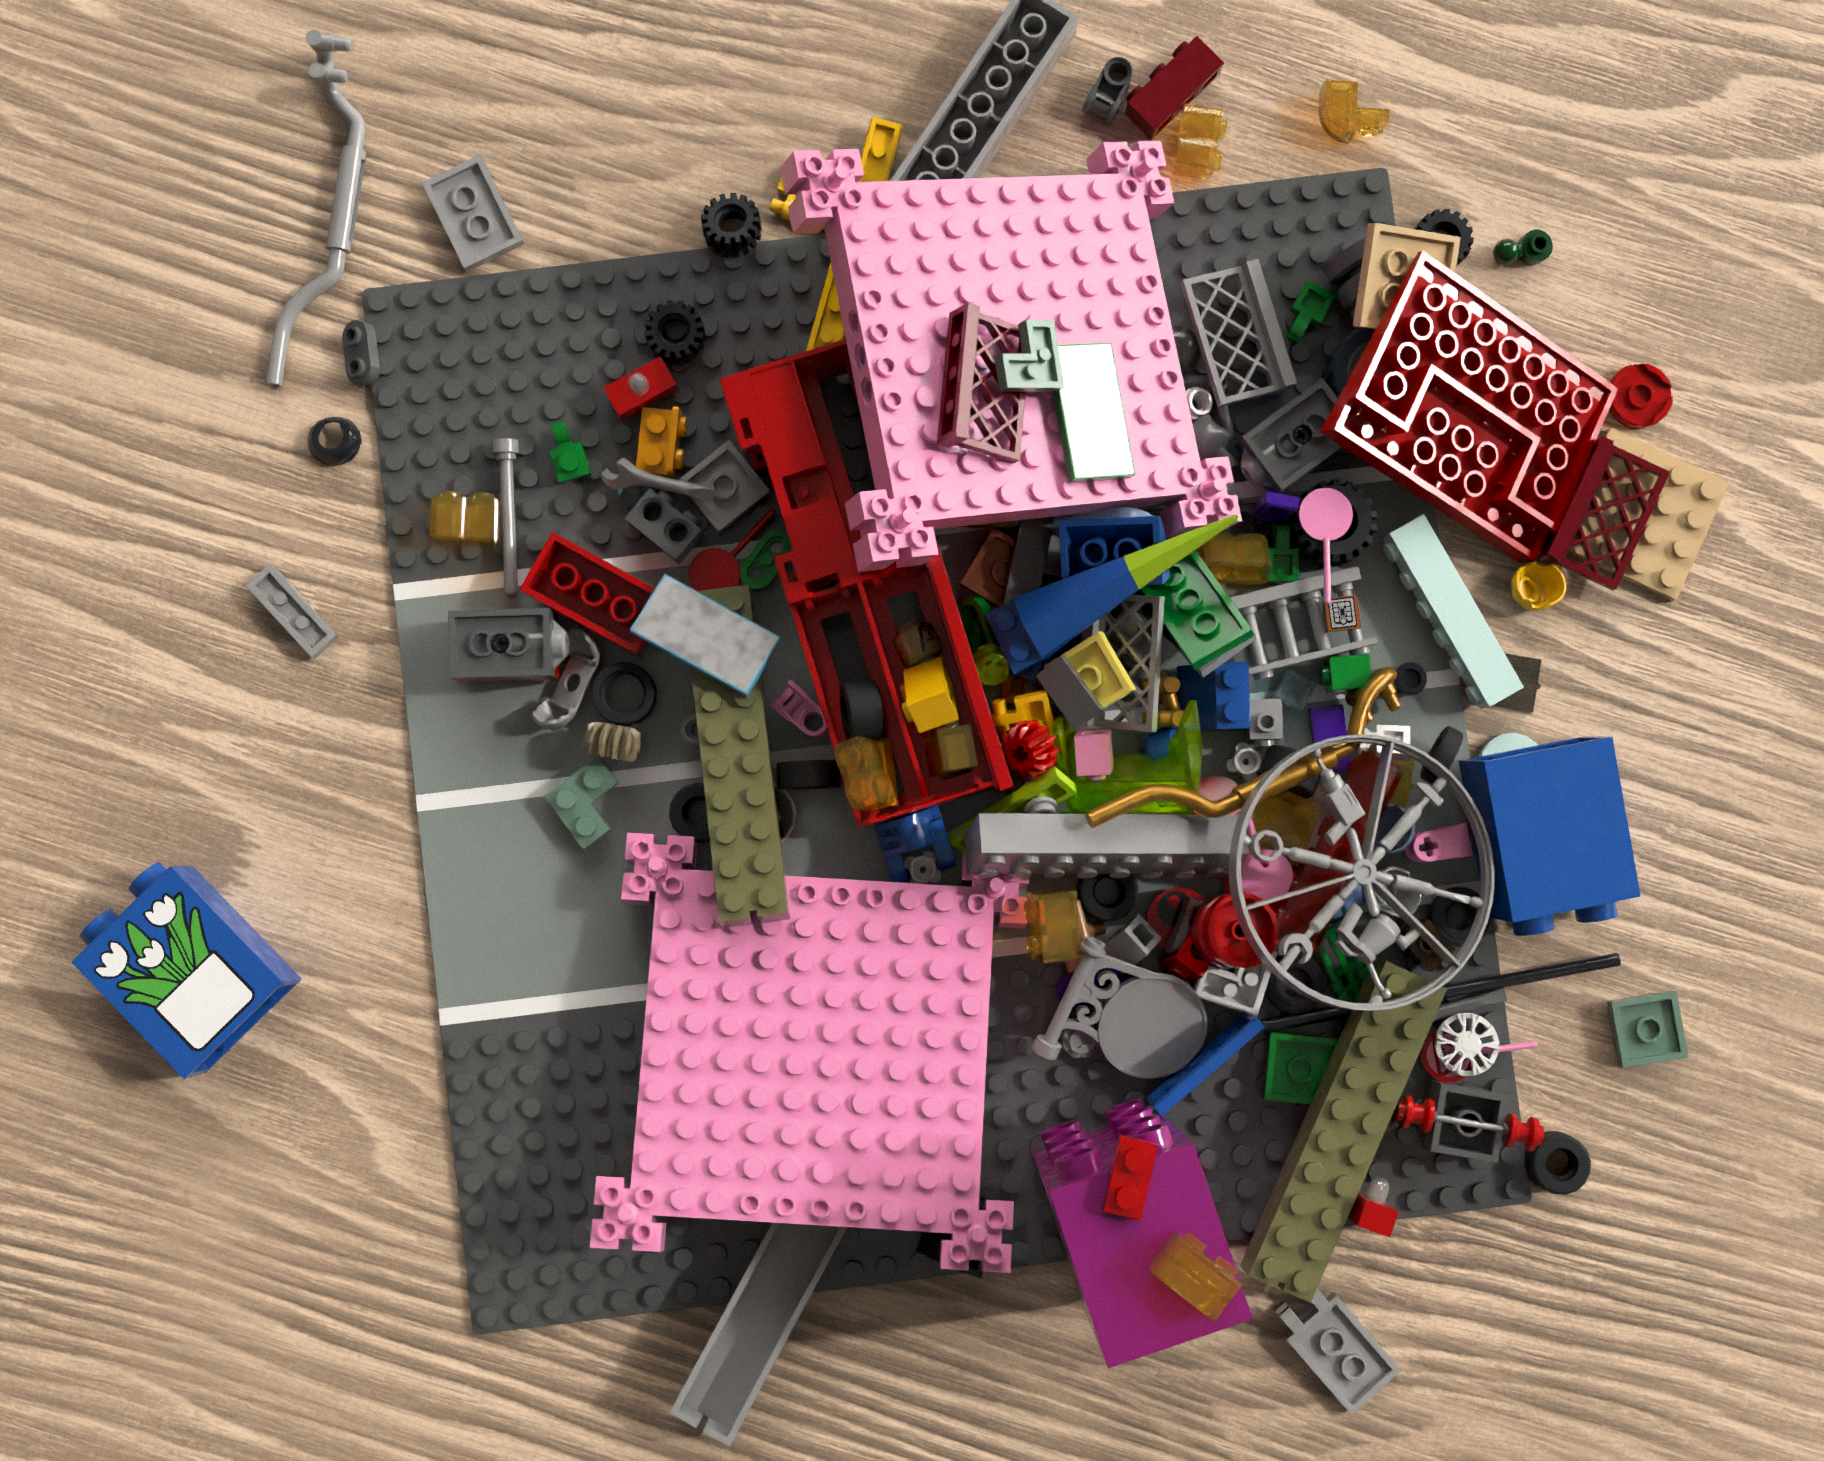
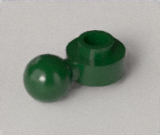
M1534 229L1523 235L1518 243L1511 239L1500 240L1494 246L1493 257L1501 265H1510L1518 257L1527 264L1536 265L1551 255L1553 243L1546 232ZM1534 241L1540 244L1541 250L1535 247Z

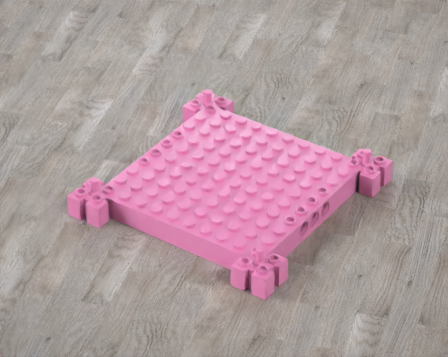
M1138 141L1131 148L1127 146V142H1103L1086 158L1088 175L859 182L864 176L859 149H835L831 151L825 160L821 157L820 150L793 151L780 169L785 195L795 194L796 196L795 200L788 207L793 234L820 233L823 228L825 229L875 490L858 492L845 503L850 531L860 530L861 539L853 544L858 572L885 569L895 561L897 568L925 564L938 555L934 529L1082 514L1118 507L1140 508L1167 505L1168 507L1160 512L1166 538L1176 537L1234 514L1239 515V519L1229 527L1242 521L1237 495L1230 496L1227 493L1226 486L1234 482L1229 457L1206 458L1201 462L1199 458L1149 219H1156L1174 204L1169 178H1163L1159 174L1166 166L1161 141ZM970 302L979 305L981 313L1015 325L1024 320H1054L1058 345L1112 343L1135 476L1127 479L1069 483L1053 392H1026L1020 461L1016 463L1004 461L956 445L950 448L937 445L949 313ZM978 324V334L984 344H986L993 338L986 326ZM1010 334L1004 336L1003 338L1013 353L1018 352L1019 338ZM996 343L987 348L994 360L996 356L1002 354ZM980 354L975 357V367L981 377H983L990 370ZM993 375L984 381L994 398L1003 393L1000 392L999 385ZM977 387L972 390V400L978 410H980L987 403ZM1004 397L998 404L1007 419L1012 417L1013 408L1007 398ZM990 408L981 414L991 431L1000 426ZM973 420L969 423L968 438L980 441L984 436ZM1002 430L995 435V438L1002 449L1009 450L1010 440Z
M627 833L625 860L629 865L634 866V873H623L621 900L626 905L653 906V897H655L630 1189H628L629 1178L596 1176L594 1205H604L603 1219H592L590 1248L623 1249L624 1239H633L632 1250L662 1252L665 1247L666 1223L656 1222L657 1216L952 1233L951 1240L941 1239L940 1269L969 1271V1260H980L981 1271L1011 1273L1012 1244L1002 1243V1229L1013 1230L1014 1201L984 1200V1210H979L993 920L994 917L999 918V928L1025 929L1028 919L1029 897H1020L1018 894L1019 889L1027 890L1029 877L1012 878L1011 874H998V876L993 878H979L977 874H967L966 853H963L960 886L785 876L790 919L760 923L757 918V912L753 911L750 912L753 924L722 928L718 917L714 872L686 870L696 869L698 843L695 842V837L667 835V845H660L654 834Z

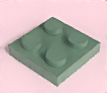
M1666 991L1607 1001L1619 1067L1627 1068L1689 1058L1677 991Z

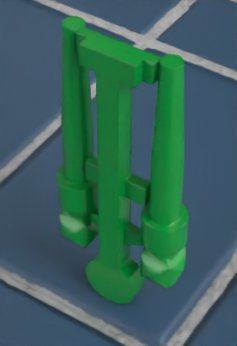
M1340 920L1336 924L1318 933H1314L1312 939L1330 979L1329 985L1332 991L1336 992L1335 998L1349 1002L1350 997L1346 991L1352 990L1354 994L1353 1003L1360 992L1359 986L1363 985L1369 970L1366 964L1354 956H1351L1353 961L1348 963L1344 954L1334 944L1337 940L1335 936L1337 928L1342 922ZM1321 939H1329L1341 966L1340 968L1334 969L1320 941ZM1355 969L1359 980H1355L1351 970ZM1344 974L1349 984L1344 986L1341 977L1338 976Z

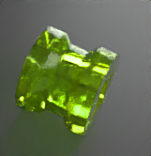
M985 644L975 651L973 659L980 681L987 685L1002 683L1009 674V665L1001 647L995 644Z

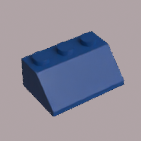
M1138 516L1058 520L1062 579L1167 540L1161 517ZM1169 569L1147 585H1163L1170 578Z

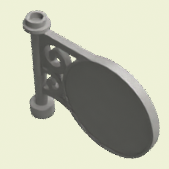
M1087 936L1086 940H1082L1079 944V947L1084 952L1045 1035H1037L1032 1050L1043 1058L1056 1060L1062 1048V1045L1057 1041L1062 1030L1074 1029L1093 1037L1101 1046L1109 1062L1118 1070L1130 1076L1149 1079L1159 1078L1175 1073L1185 1067L1201 1049L1207 1033L1206 1010L1196 991L1188 983L1173 975L1155 973L1105 955V944L1097 938ZM1103 968L1117 969L1134 976L1119 984L1120 981L1116 973L1111 970H1104L1098 974V983L1103 986L1105 981L1110 979V985L1107 988L1100 989L1094 984L1096 973ZM1099 999H1105L1102 1005ZM1086 1002L1095 1007L1094 1012L1086 1016L1084 1014L1089 1013L1088 1007L1083 1004L1079 1005L1075 1012L1077 1019L1068 1018L1073 1006L1077 1003Z

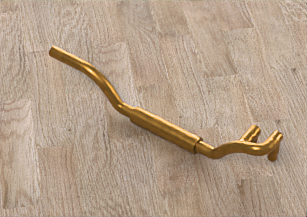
M1384 667L1372 671V678L1366 683L1364 688L1352 690L1346 694L1345 700L1353 708L1347 735L1364 734L1365 725L1373 722L1374 717L1370 709L1379 694L1381 698H1384L1391 712L1401 708V703L1396 694L1397 690L1393 684L1397 677L1394 668ZM1344 743L1321 748V756L1319 758L1326 769H1331L1337 766L1338 760L1357 750L1361 743ZM1309 753L1288 766L1273 780L1257 804L1320 774L1322 770L1316 762L1317 758H1314ZM1267 772L1234 787L1232 794L1218 801H1211L1199 793L1170 784L1142 786L1086 812L1085 818L1088 825L1093 829L1136 807L1155 801H1169L1182 804L1194 809L1205 817H1223L1238 809L1242 810L1251 791Z

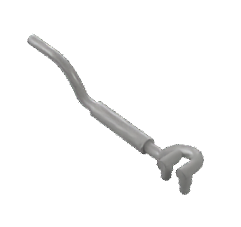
M311 30L306 34V42L317 55V63H312L309 66L308 73L323 88L329 103L349 125L347 145L342 147L326 243V249L329 250L327 269L322 275L300 288L288 300L276 321L265 384L275 387H282L290 335L298 315L313 299L333 288L340 281L343 274L346 254L351 253L367 152L363 149L366 135V125L363 117L347 101L338 86V83L348 81V73L345 70L334 68L333 52L351 51L353 49V41L349 38L338 37L337 35L321 34L317 30Z

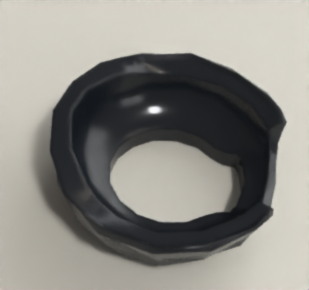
M327 417L317 421L311 428L307 441L309 451L316 460L326 465L337 466L351 461L356 456L362 439L360 431L351 420L342 417ZM327 423H339L344 435L342 443L336 448H324L319 442L320 432Z

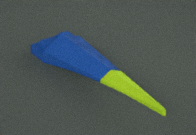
M1231 515L1017 596L1008 603L986 613V618L1013 674L1017 675L1049 658L1135 592L1238 521L1239 515Z

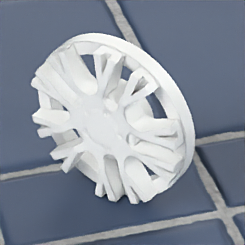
M1459 1013L1448 1017L1439 1026L1434 1040L1435 1052L1442 1065L1449 1071L1462 1076H1475L1488 1070L1494 1064L1500 1048L1497 1032L1486 1019L1473 1013ZM1466 1018L1471 1019L1470 1031H1466ZM1457 1019L1461 1026L1459 1033H1455L1449 1026L1451 1022ZM1479 1022L1487 1029L1481 1035L1475 1033V1028ZM1443 1032L1453 1035V1041L1443 1038ZM1491 1036L1492 1042L1481 1044L1480 1038ZM1441 1044H1451L1453 1047L1452 1053L1444 1056ZM1483 1047L1492 1048L1489 1059L1482 1055L1481 1049ZM1457 1054L1460 1058L1452 1066L1449 1062ZM1478 1055L1484 1065L1479 1067L1473 1057ZM1465 1058L1471 1061V1071L1461 1070L1462 1062Z

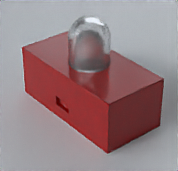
M661 356L603 387L622 422L641 412L642 407L648 408L679 391Z
M1373 1178L1367 1193H1358L1348 1219L1359 1227L1391 1237L1399 1211L1386 1203L1390 1185L1385 1178Z

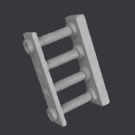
M1356 566L1331 572V589H1333L1334 594H1338V597L1352 596L1351 590L1354 589L1352 584L1362 579L1359 567ZM1324 574L1229 597L1256 634L1257 639L1249 644L1254 667L1249 668V676H1253L1254 681L1273 677V670L1347 652H1349L1350 656L1370 653L1369 647L1378 643L1377 637L1363 640L1361 629L1347 630L1350 643L1331 648L1328 633L1325 631L1324 617L1319 598L1322 597L1321 591H1324ZM1300 596L1302 602H1306L1318 648L1316 652L1299 655L1287 610V605H1289L1288 599ZM1268 604L1270 610L1274 609L1286 659L1267 663L1255 613H1257L1256 607Z

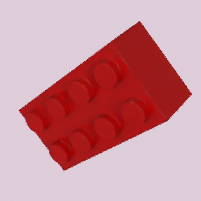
M552 531L519 590L639 658L642 657L649 645L648 642L633 635L630 629L656 588Z

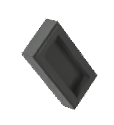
M1065 655L1059 656L1036 675V678L1074 730L1080 729L1104 709Z

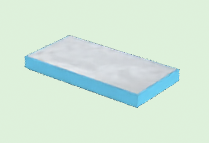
M666 574L662 577L630 629L633 635L746 697L749 696L782 641L780 636Z

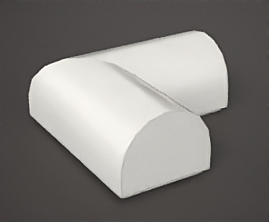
M1273 951L1271 956L1276 959L1277 952ZM1263 963L1250 968H1236L1235 973L1209 966L1203 978L1194 980L1193 989L1202 999L1257 1017L1271 971Z

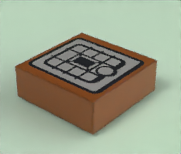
M1357 595L1331 598L1330 604H1326L1324 599L1322 600L1326 633L1361 628Z

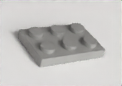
M481 155L422 182L466 272L525 244Z

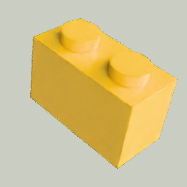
M942 656L903 670L904 684L900 685V689L905 702L902 703V708L909 723L914 721L919 733L959 719L954 683Z

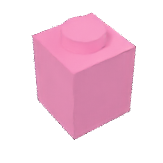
M1111 729L1078 730L1074 736L1077 776H1085L1086 780L1091 781L1105 779L1106 775H1110L1114 768Z

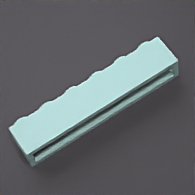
M1423 514L1382 538L1385 543L1383 549L1386 556L1391 562L1395 561L1402 572L1399 574L1402 584L1407 590L1413 591L1418 600L1416 607L1420 615L1424 619H1429L1434 628L1432 631L1433 637L1441 648L1445 647L1451 657L1449 659L1450 667L1458 677L1461 676L1468 687L1465 689L1466 694L1472 704L1478 705L1480 709L1488 708L1524 688L1425 515Z

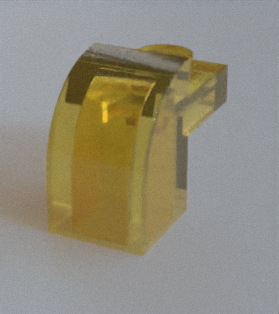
M1326 80L1319 92L1320 123L1324 131L1331 138L1345 144L1351 142L1356 132L1368 137L1382 133L1389 123L1390 109L1357 107L1358 82Z

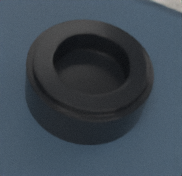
M1408 662L1395 669L1397 677L1393 684L1399 694L1413 696L1425 688L1427 675L1419 664Z

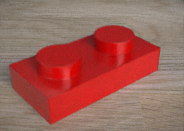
M1119 1134L1102 1208L1104 1212L1136 1220L1142 1219L1158 1148L1157 1143Z

